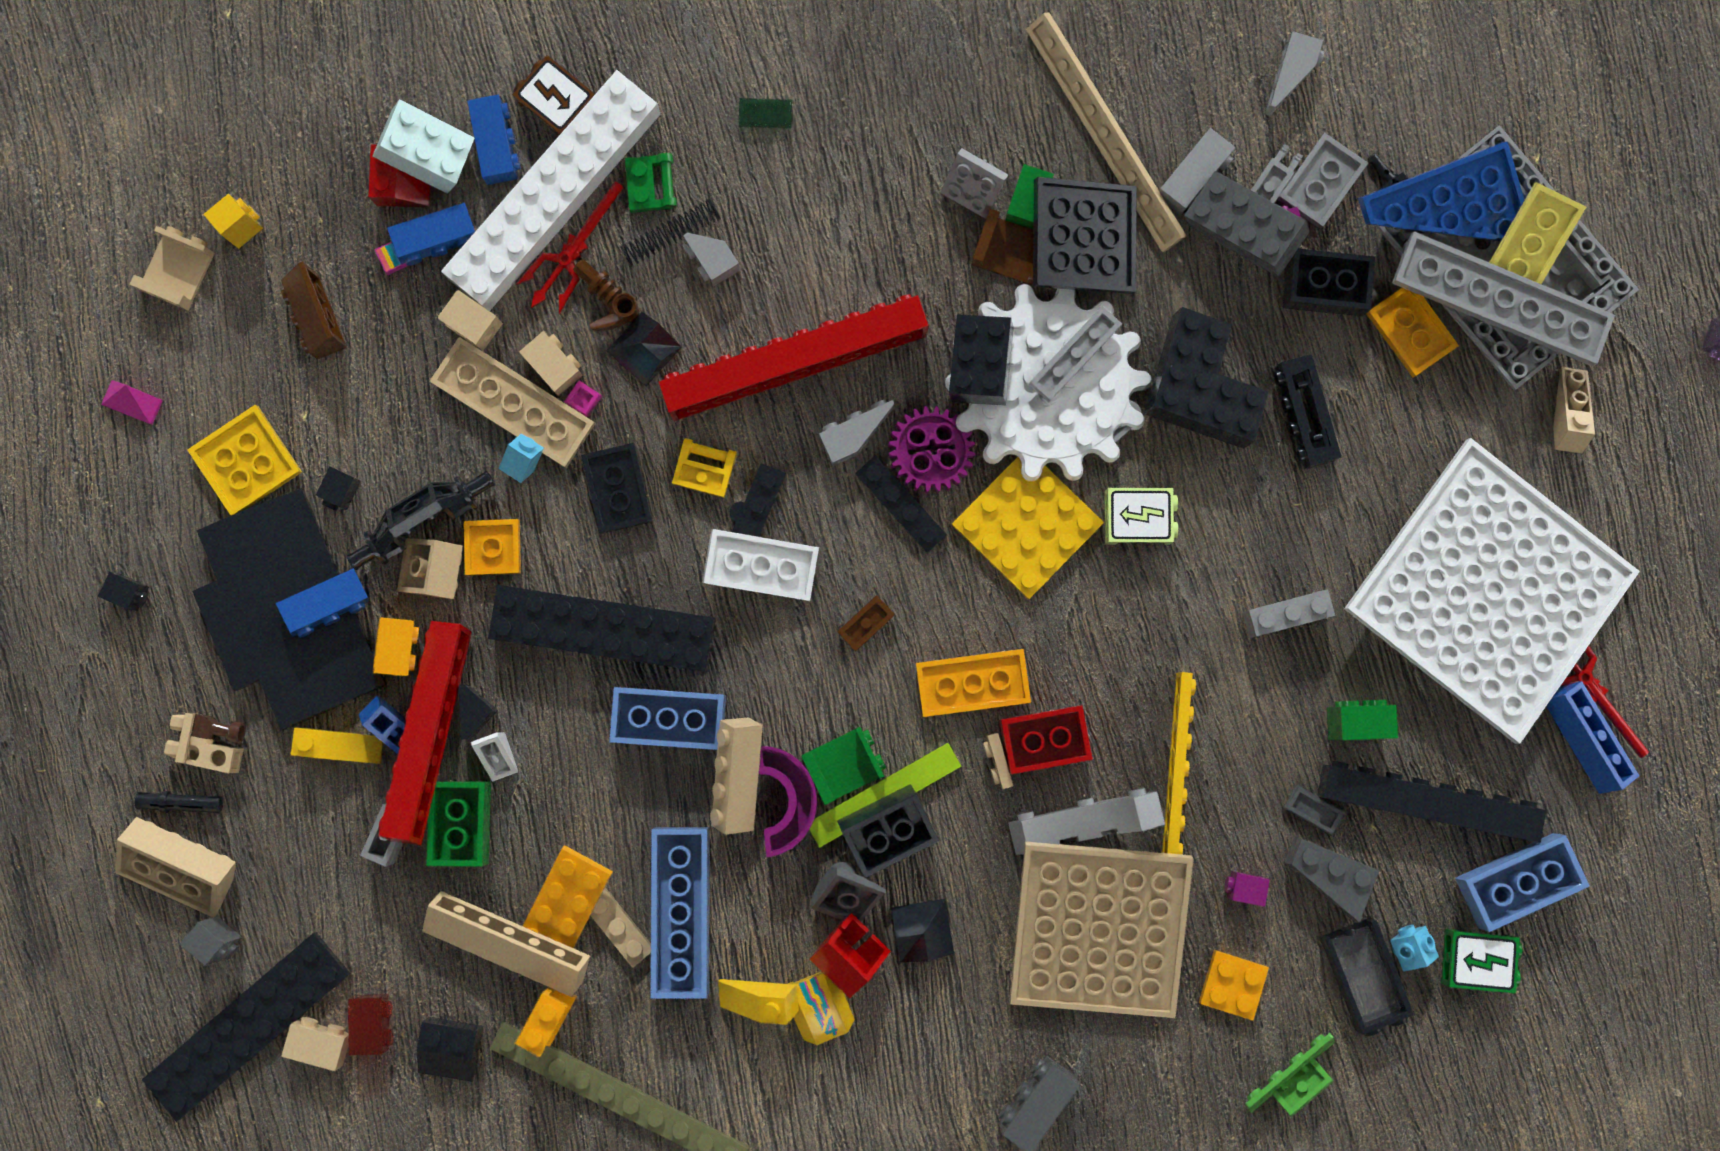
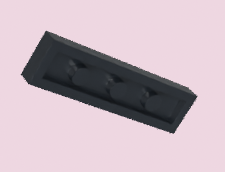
M876 456L871 458L855 473L926 553L931 551L947 536L942 528Z

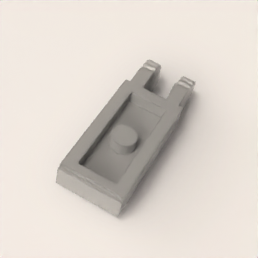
M1285 144L1281 147L1275 158L1270 160L1251 191L1275 203L1295 173L1294 169L1303 157L1297 153L1290 161L1288 168L1281 164L1280 160L1284 158L1289 148Z

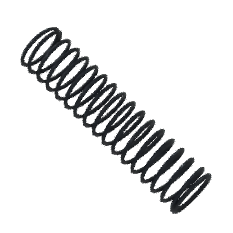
M708 198V200L706 199L707 207L702 202H700L702 211L697 205H695L696 213L693 211V209L689 208L691 217L686 211H684L685 219L682 217V215L678 214L680 223L675 217H673L674 225L671 223V221L667 220L669 229L664 223H662L664 233L659 226H656L658 235L653 229H651L653 239L648 232H645L648 243L645 240V238L642 235H640V239L643 246L637 238H634L638 250L631 241H629V245L632 252L629 250L626 244H623V247L620 246L630 266L633 268V263L628 252L630 253L634 261L637 264H639V261L636 257L633 248L635 249V251L637 252L642 261H644V257L641 253L639 246L642 248L645 255L648 258H650L644 242L646 243L652 254L655 255V251L651 245L649 238L651 239V241L653 242V244L659 252H661V250L656 241L655 236L657 237L663 248L666 249L665 243L661 237L660 232L662 233V235L664 236V238L670 246H672V244L666 233V230L668 231L674 242L677 243L671 226L673 227L679 238L683 240L680 231L677 227L678 224L683 233H687L682 223V220L690 230L691 234H694L687 219V216L691 220L696 230L699 232V228L694 220L692 213L695 215L702 228H705L699 216V210L707 224L710 226V223L708 221V218L705 214L703 207L706 209L711 219L715 223L716 221L713 217V214L710 210L708 203L712 207L717 218L720 220V215L712 200L710 198Z

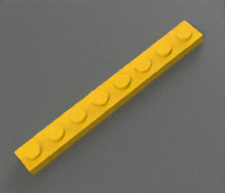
M1187 672L1176 673L1162 853L1183 855V844L1179 843L1180 832H1184L1185 816L1181 815L1182 804L1185 805L1187 802V789L1184 788V777H1188L1190 767L1189 761H1186V751L1190 750L1192 736L1188 733L1189 723H1192L1194 717V708L1190 706L1191 695L1194 696L1196 690V680L1192 679L1193 673Z

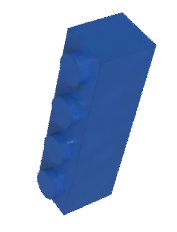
M1580 681L1559 687L1546 707L1599 794L1623 790L1637 779L1639 774L1585 685Z

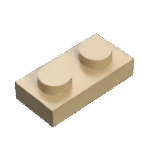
M999 734L987 735V742H984L983 746L987 759L991 757L993 759L995 768L990 770L994 784H1000L1001 789L1013 787Z

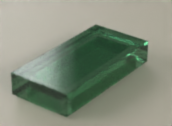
M739 98V127L792 129L793 102L786 99Z

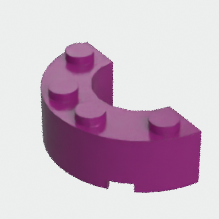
M761 746L759 774L770 775L778 779L786 788L789 798L788 810L783 820L775 826L764 829L766 857H772L790 850L805 837L815 819L817 791L808 769L799 759L784 750Z

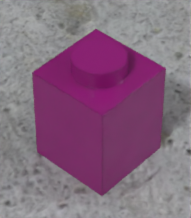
M1231 871V877L1227 876L1224 891L1228 893L1227 898L1233 901L1265 907L1270 879Z

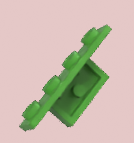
M1331 1033L1325 1037L1323 1034L1319 1035L1311 1042L1310 1046L1312 1048L1305 1054L1300 1052L1290 1060L1291 1066L1284 1072L1281 1070L1275 1072L1268 1079L1270 1083L1262 1090L1257 1088L1247 1097L1249 1101L1245 1104L1251 1113L1273 1096L1290 1117H1293L1332 1084L1333 1079L1315 1060L1335 1043Z

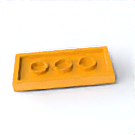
M1024 649L916 663L923 717L1031 703Z
M564 846L546 878L523 927L574 949L613 871Z

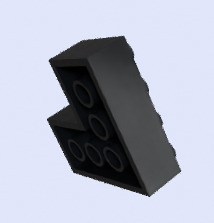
M1181 307L1171 318L1144 414L1244 449L1256 440L1269 391L1219 374L1232 324Z

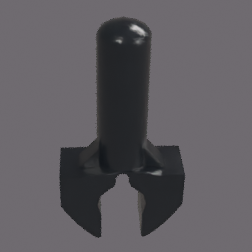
M1376 153L1368 157V162L1384 180L1381 189L1408 179L1404 172L1399 175L1393 174Z

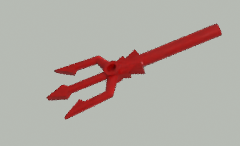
M614 181L576 236L569 234L567 245L563 244L562 252L559 254L542 253L515 284L518 285L534 279V272L545 260L559 263L542 288L534 291L531 309L546 300V292L563 268H565L573 279L564 294H559V314L561 313L580 280V277L573 270L575 267L573 263L581 257V252L589 248L584 242L623 189L621 184Z
M1588 645L1584 651L1589 658L1588 662L1582 670L1576 663L1572 668L1576 674L1566 677L1561 686L1582 681L1594 702L1597 703L1639 758H1642L1649 751L1606 698L1605 695L1609 690L1599 684L1601 681L1593 677L1592 671L1597 657Z

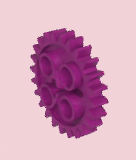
M925 406L921 415L914 409L912 412L913 418L905 414L903 417L905 424L897 422L895 427L899 432L892 431L890 437L896 440L888 443V447L895 450L888 454V458L896 459L892 463L891 469H900L896 476L897 478L904 475L907 477L905 486L914 482V491H917L920 485L924 486L925 494L929 492L931 487L938 494L942 485L946 491H949L951 488L950 482L958 486L960 483L958 476L965 478L968 473L964 468L971 469L973 466L967 460L975 457V453L968 450L975 445V442L967 441L972 432L960 431L956 426L958 415L950 419L948 417V409L945 410L943 415L939 414L937 406L933 413H930L927 406ZM939 430L945 431L949 436V440H940L936 432ZM913 433L919 434L923 442L920 444L913 443L910 440V435ZM929 445H931L933 450H937L934 455L929 450L925 451ZM951 445H953V446L955 447V449H953V450H952V449H944L945 447L951 446ZM908 451H920L913 455L908 454ZM943 456L950 457L953 461V466H944L940 458ZM917 459L923 460L927 465V469H917L914 466V461Z

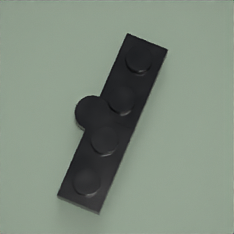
M763 463L760 464L745 502H736L730 508V517L735 522L732 530L733 533L760 537L786 473Z

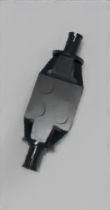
M486 470L467 483L463 482L459 476L454 478L455 482H431L385 510L374 533L372 534L370 531L364 532L367 544L347 555L346 558L352 568L358 570V568L374 558L379 559L382 564L386 565L389 563V558L406 549L405 540L401 534L407 535L422 521L434 519L442 509L445 510L452 520H455L471 508L476 510L478 508L475 501L476 496L496 485L489 472Z

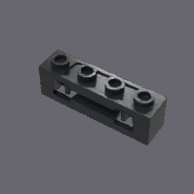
M1312 354L1280 362L1275 367L1276 371L1273 372L1275 384L1277 387L1280 386L1282 391V408L1289 415L1288 429L1298 446L1296 448L1298 462L1303 464L1304 469H1308L1342 458ZM1303 386H1306L1307 391L1304 392V395L1307 401L1315 432L1320 433L1318 435L1312 436V438H1309V433H1311V430L1304 409V405L1301 399V395L1299 392V389H1302Z

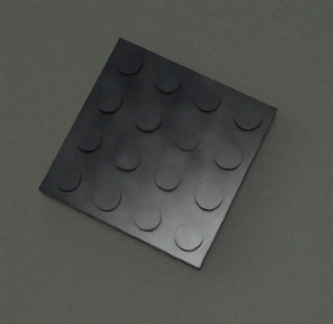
M1045 177L1035 178L1033 287L1125 294L1135 293L1137 186Z

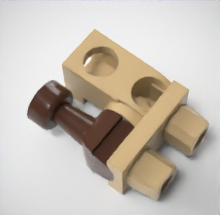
M198 713L172 715L170 729L181 731L179 741H167L164 750L165 755L176 758L175 762L225 773H239L244 749L214 744L215 736L227 737L230 743L241 744L246 732L245 723L234 721L229 726L217 722L212 716Z

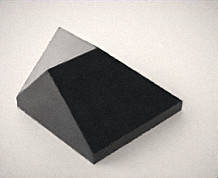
M641 312L606 351L647 387L682 347L657 321Z
M945 898L891 907L900 962H927L954 954Z

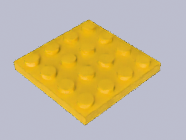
M1017 457L951 525L1029 600L1104 522L1046 466L1043 467L1042 473L1037 480H1025L1021 474L1022 462Z

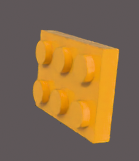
M1405 288L1399 289L1366 313L1413 378L1459 346L1426 299Z

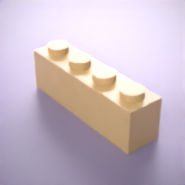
M749 717L720 720L717 732L715 783L712 788L714 799L710 819L712 822L711 826L725 835L754 831L763 725Z

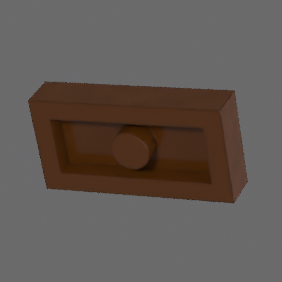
M876 595L842 626L837 633L856 652L895 614Z

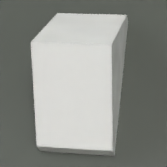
M497 732L471 742L474 751L492 782L518 772L505 732Z

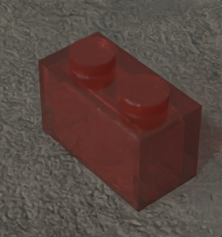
M388 994L354 995L348 999L349 1056L383 1054L389 1050V1046H392L393 1031L389 1029V1018L392 1017L393 1005L392 1001H388Z

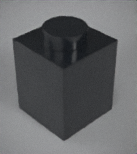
M329 466L315 496L322 498V505L337 511L338 507L347 510L361 481Z
M109 572L98 597L127 610L138 611L147 601L149 586L122 574Z

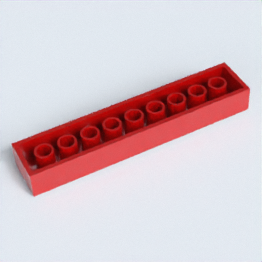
M903 295L896 299V303L887 306L885 303H879L870 307L869 312L860 314L859 311L852 312L844 316L845 320L834 323V320L825 321L818 325V329L812 331L801 329L794 332L791 338L785 340L782 337L774 338L767 342V346L758 349L756 346L747 347L741 350L740 355L731 357L730 354L723 355L715 359L716 363L705 366V363L696 364L689 368V372L679 374V372L669 373L663 377L664 380L659 381L668 412L673 421H677L926 338L929 325L919 296Z

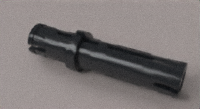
M163 791L162 793L138 792L135 796L134 805L137 810L151 809L159 810L161 813L186 811L220 814L223 809V797L171 794L170 791Z

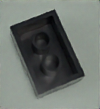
M1298 248L1286 266L1283 308L1364 316L1371 310L1376 256Z
M957 314L949 395L952 402L1006 406L1014 331L1011 317Z
M911 784L837 820L864 878L939 841Z

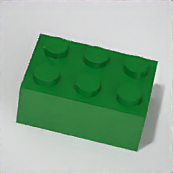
M436 782L428 815L426 866L482 867L489 864L491 782Z

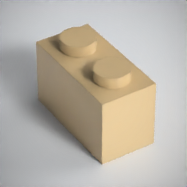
M542 331L519 352L551 389L560 396L583 376L578 370L581 364L572 354L566 357L560 350L564 345L554 334L549 337Z
M302 1017L301 1020L299 1019L291 1023L281 1057L336 1071L343 1066L352 1034L344 1032L345 1028L330 1024L328 1027L318 1025L316 1019Z

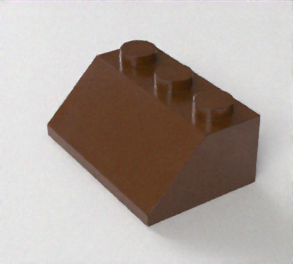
M298 263L281 280L284 287L281 290V294L286 304L291 305L293 310L291 319L296 329L301 330L303 338L300 339L304 351L306 354L310 353L316 359H320L347 348V345L319 274L306 263Z

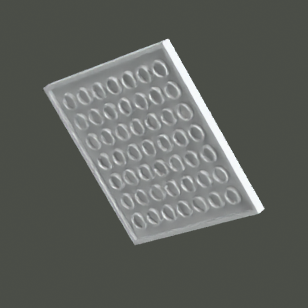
M1469 438L1455 454L1344 610L1515 744H1520L1640 571L1472 438Z

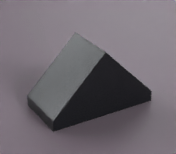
M466 684L459 685L461 740L473 739L498 711L472 686Z

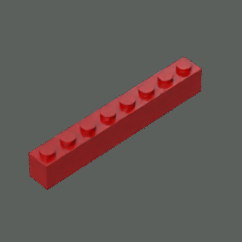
M431 621L430 627L425 634V647L418 663L419 672L417 680L412 687L413 696L410 708L405 716L406 725L404 733L399 740V753L392 769L393 778L390 789L386 794L385 811L379 822L378 836L389 841L422 845L472 631L461 624Z

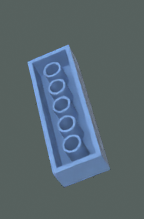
M655 827L652 829L651 999L707 998L709 995L710 827Z

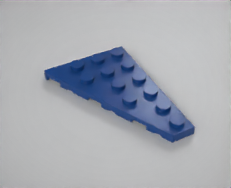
M1507 141L1358 198L1366 225L1502 241L1524 202V196Z

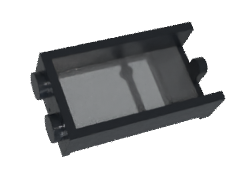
M1369 917L1361 920L1360 923L1356 922L1319 936L1353 1021L1355 1031L1366 1036L1376 1035L1382 1031V1027L1390 1024L1391 1026L1404 1024L1407 1022L1408 1017L1414 1015L1377 920Z

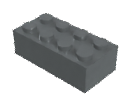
M1217 171L1213 172L1184 215L1189 227L1277 277L1280 276L1309 234L1306 220Z

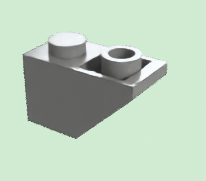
M691 233L683 235L686 243L683 245V248L691 260L696 258L700 266L697 270L705 282L710 280L714 287L740 271L739 263L725 241Z

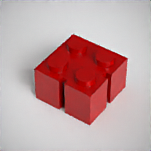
M852 913L832 930L809 959L849 999L869 982L891 952L874 934L854 950L852 946L869 929Z

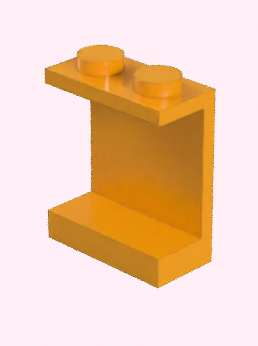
M548 987L541 994L515 1044L541 1057L546 1046L550 1047L577 996L573 995L571 997Z

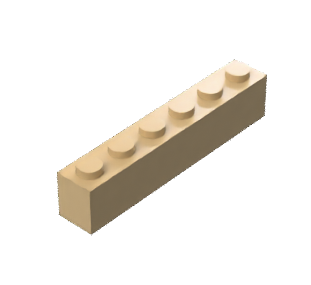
M442 891L427 907L422 931L435 938L448 942L571 997L584 980L590 956Z

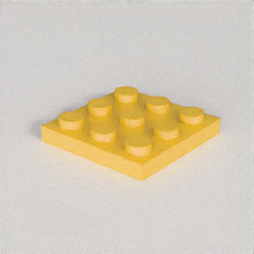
M257 405L252 406L187 449L230 515L248 509L302 473Z

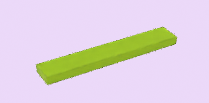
M946 743L815 818L809 830L820 848L843 835L837 820L909 784L912 785L915 792H918L960 768L961 764L949 743Z

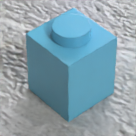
M521 433L508 444L498 469L522 483L535 471L544 447Z

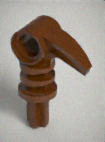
M583 259L573 268L574 272L589 285L587 291L591 295L598 293L597 299H604V305L610 310L607 316L589 324L592 330H611L625 323H631L637 318L640 310L636 300L632 295L622 293L623 289L620 286L615 288L616 282L613 280L608 282L609 274L607 272H597ZM624 303H631L633 305L632 310L626 314L619 312L620 306Z

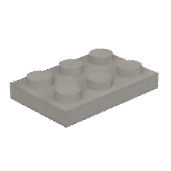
M1324 133L1277 199L1289 208L1298 206L1300 215L1321 229L1368 162Z

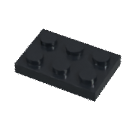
M635 443L581 455L600 534L653 522Z

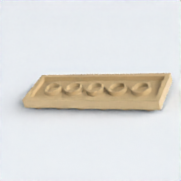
M458 337L430 380L432 384L514 436L518 437L522 433L526 437L533 439L537 444L544 447L542 452L544 455L565 468L568 467L596 424L461 337Z

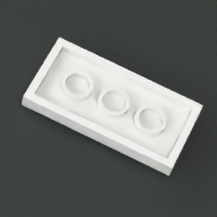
M711 529L702 583L810 601L819 547Z

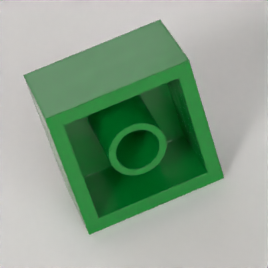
M1363 700L1362 706H1359V701H1335V707H1326L1328 740L1398 738L1396 705H1387V700Z

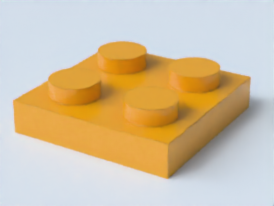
M519 519L464 521L466 576L521 574Z
M1214 950L1199 1003L1253 1021L1269 967Z

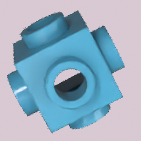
M1414 925L1402 927L1398 930L1399 934L1390 940L1393 953L1398 958L1403 972L1428 967L1439 957L1435 948V941L1429 934L1426 926L1415 928Z

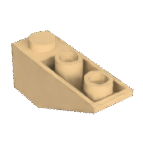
M1565 367L1560 369L1553 425L1555 450L1583 453L1595 435L1589 376L1586 370Z

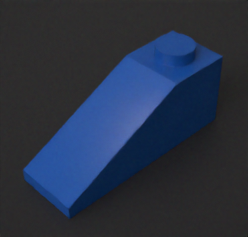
M377 695L359 713L361 724L398 754L399 740L404 733L406 719L394 707Z

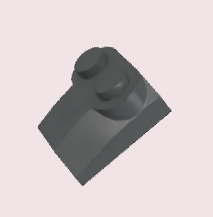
M838 862L829 868L817 884L811 899V909L840 920H844L852 913L862 922L879 899L886 894V889L857 875L856 868L852 864Z

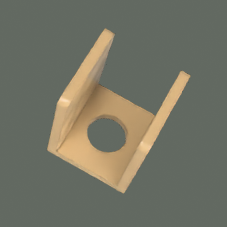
M459 290L455 292L438 316V319L445 323L446 327L481 351H484L503 324L497 316Z

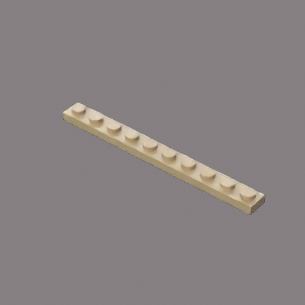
M1049 12L1043 13L1026 31L1120 184L1137 186L1136 210L1161 251L1169 250L1187 235Z

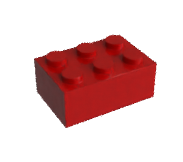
M1083 705L999 720L1005 758L1010 774L1093 760Z

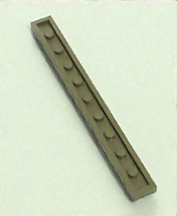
M506 1022L502 1023L490 1047L491 1050L690 1151L749 1150L748 1145L553 1046H546L541 1057L534 1055L515 1044L522 1030Z

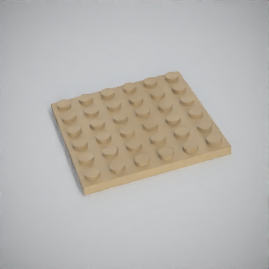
M1025 842L1010 1004L1175 1018L1193 867L1192 855Z

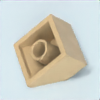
M406 538V549L403 552L397 591L454 599L458 587L457 577L459 566L462 562L463 546L438 540Z

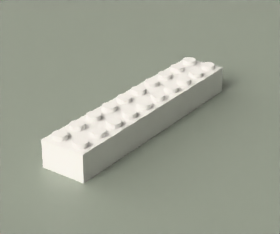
M616 70L441 272L471 299L490 311L660 116L658 103Z

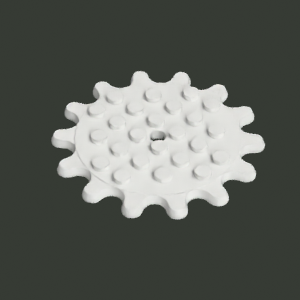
M1022 284L1015 290L1016 304L1013 309L1002 311L991 302L982 303L978 309L979 316L1012 318L1014 331L1006 406L969 403L968 409L958 415L956 426L962 432L967 433L980 429L987 434L988 444L983 451V458L987 463L996 464L1004 456L1013 454L1020 458L1022 462L1021 474L1027 481L1037 480L1042 473L1043 467L1048 463L1058 464L1068 480L1076 481L1083 475L1082 459L1085 455L1095 453L1105 462L1109 463L1119 458L1120 449L1113 439L1114 432L1118 427L1129 426L1132 427L1131 430H1138L1144 425L1145 419L1143 414L1135 410L1129 400L1133 392L1148 389L1152 383V378L1146 371L1135 370L1128 364V356L1131 352L1137 350L1141 344L1139 335L1135 332H1126L1121 335L1113 334L1050 402H1047L1029 385L1030 381L1102 306L1112 315L1114 309L1109 302L1100 301L1092 309L1083 310L1076 305V291L1071 289L1057 288L1055 297L1051 301L1044 302L1036 297L1030 285ZM951 374L947 376L945 381V385L948 390L950 385Z

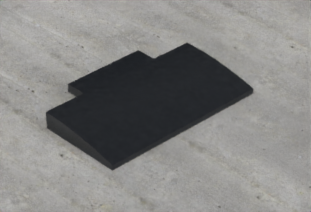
M302 488L196 530L217 578L216 581L192 591L233 690L239 691L260 681L280 730L292 728L387 685L383 674L373 673L374 653L356 613L350 614L348 611L339 615L340 620L327 626L324 623L313 627L314 632L299 638L298 635L291 636L276 603L340 575Z

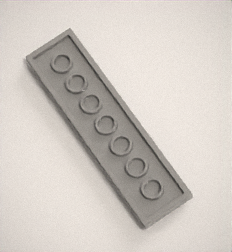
M1417 232L1410 234L1392 284L1592 367L1598 364L1615 317L1612 313Z

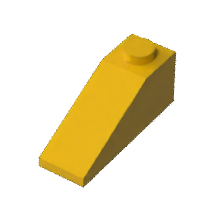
M294 728L291 755L381 764L384 743L375 735L312 728Z
M720 979L718 981L720 1007L757 1022L787 1025L799 1011L797 985Z

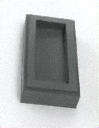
M1299 785L1294 786L1283 806L1284 810L1330 836H1333L1345 814L1341 809Z

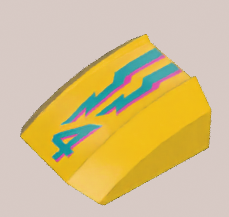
M822 971L799 981L788 983L797 985L799 1011L794 1016V1020L804 1041L819 1045L848 1033L855 1018L846 995Z

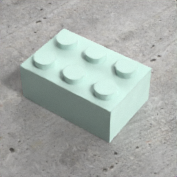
M399 99L391 110L373 157L448 194L458 181L474 137Z

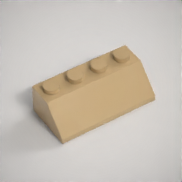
M136 817L117 839L115 873L211 917L217 915L234 879L236 862L225 855H219L206 849L201 844H195L186 840L177 833L166 831L156 826L153 822L144 821Z

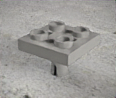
M961 148L940 193L986 219L1008 174L994 167L991 162L987 163L986 159L982 160Z

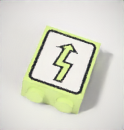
M1107 488L1104 491L1105 545H1116L1119 542L1164 543V545H1170L1174 542V538L1178 537V523L1174 522V511L1178 509V497L1173 495V488Z

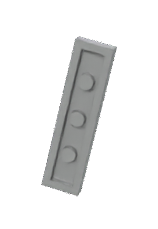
M1102 306L1030 381L1029 385L1047 402H1050L1121 327L1122 323Z

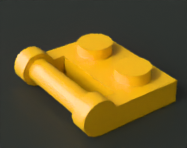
M685 438L672 484L725 498L736 461L737 451L729 450L726 452L693 443L692 439ZM690 453L723 461L725 464L724 468L721 469L691 461L688 458Z

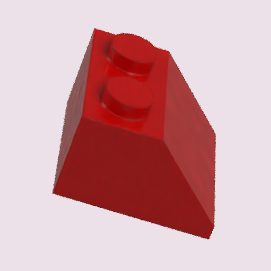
M371 144L368 197L376 206L430 207L431 185L373 157L377 145Z

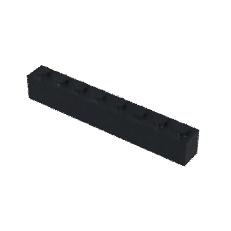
M1332 761V766L1323 765L1318 797L1541 843L1546 810L1537 808L1536 802L1520 800V804L1510 803V797L1493 794V799L1483 797V791L1466 789V793L1457 792V786L1440 783L1439 788L1429 786V780L1413 777L1412 782L1402 780L1403 775L1386 772L1384 777L1375 775L1376 769L1359 766L1358 771L1348 769V763Z

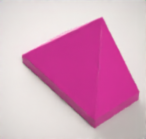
M112 380L101 405L153 425L163 400Z

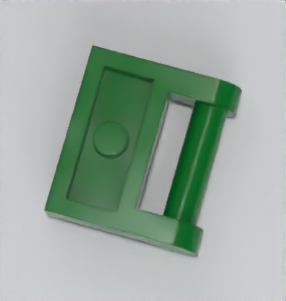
M661 153L654 156L625 158L630 213L677 208V198L674 197L671 170L673 154ZM661 166L663 198L656 200L653 167Z

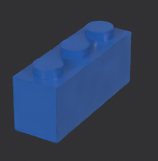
M499 94L467 100L483 180L487 185L518 179L517 170L521 169L518 154L513 153L512 145L516 144L513 128L508 127L507 119H511L508 103H503Z
M465 203L387 228L397 258L401 264L406 263L407 265L418 264L422 261V258L431 255L433 257L443 256L448 253V250L456 247L461 249L475 233Z
M353 568L276 603L291 636L298 635L301 638L314 632L313 627L324 623L327 626L340 620L339 615L348 611L350 614H354L363 610L369 600Z

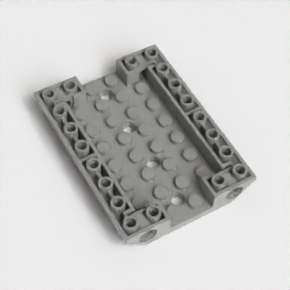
M1500 125L1458 158L1466 157L1508 141L1524 200L1535 182L1555 191ZM1580 219L1542 283L1544 286L1609 313L1639 290ZM1376 226L1401 257L1410 234L1413 232L1422 234L1487 262H1490L1501 242L1486 240L1487 248L1479 249L1475 244V238ZM1443 305L1513 390L1518 389L1556 358V354L1559 353Z

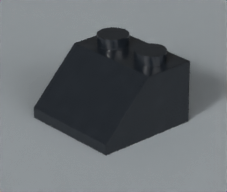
M428 1017L422 1021L416 1049L418 1073L473 1082L483 1026L435 1017Z

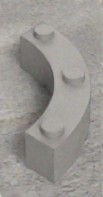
M1145 788L1129 791V796L1094 802L1093 798L1077 801L1078 806L1034 816L1033 811L1017 815L1018 820L1008 822L1016 855L1024 854L1025 842L1060 844L1059 840H1063V843L1075 840L1080 842L1104 837L1118 832V834L1139 832L1165 825L1158 793H1146Z

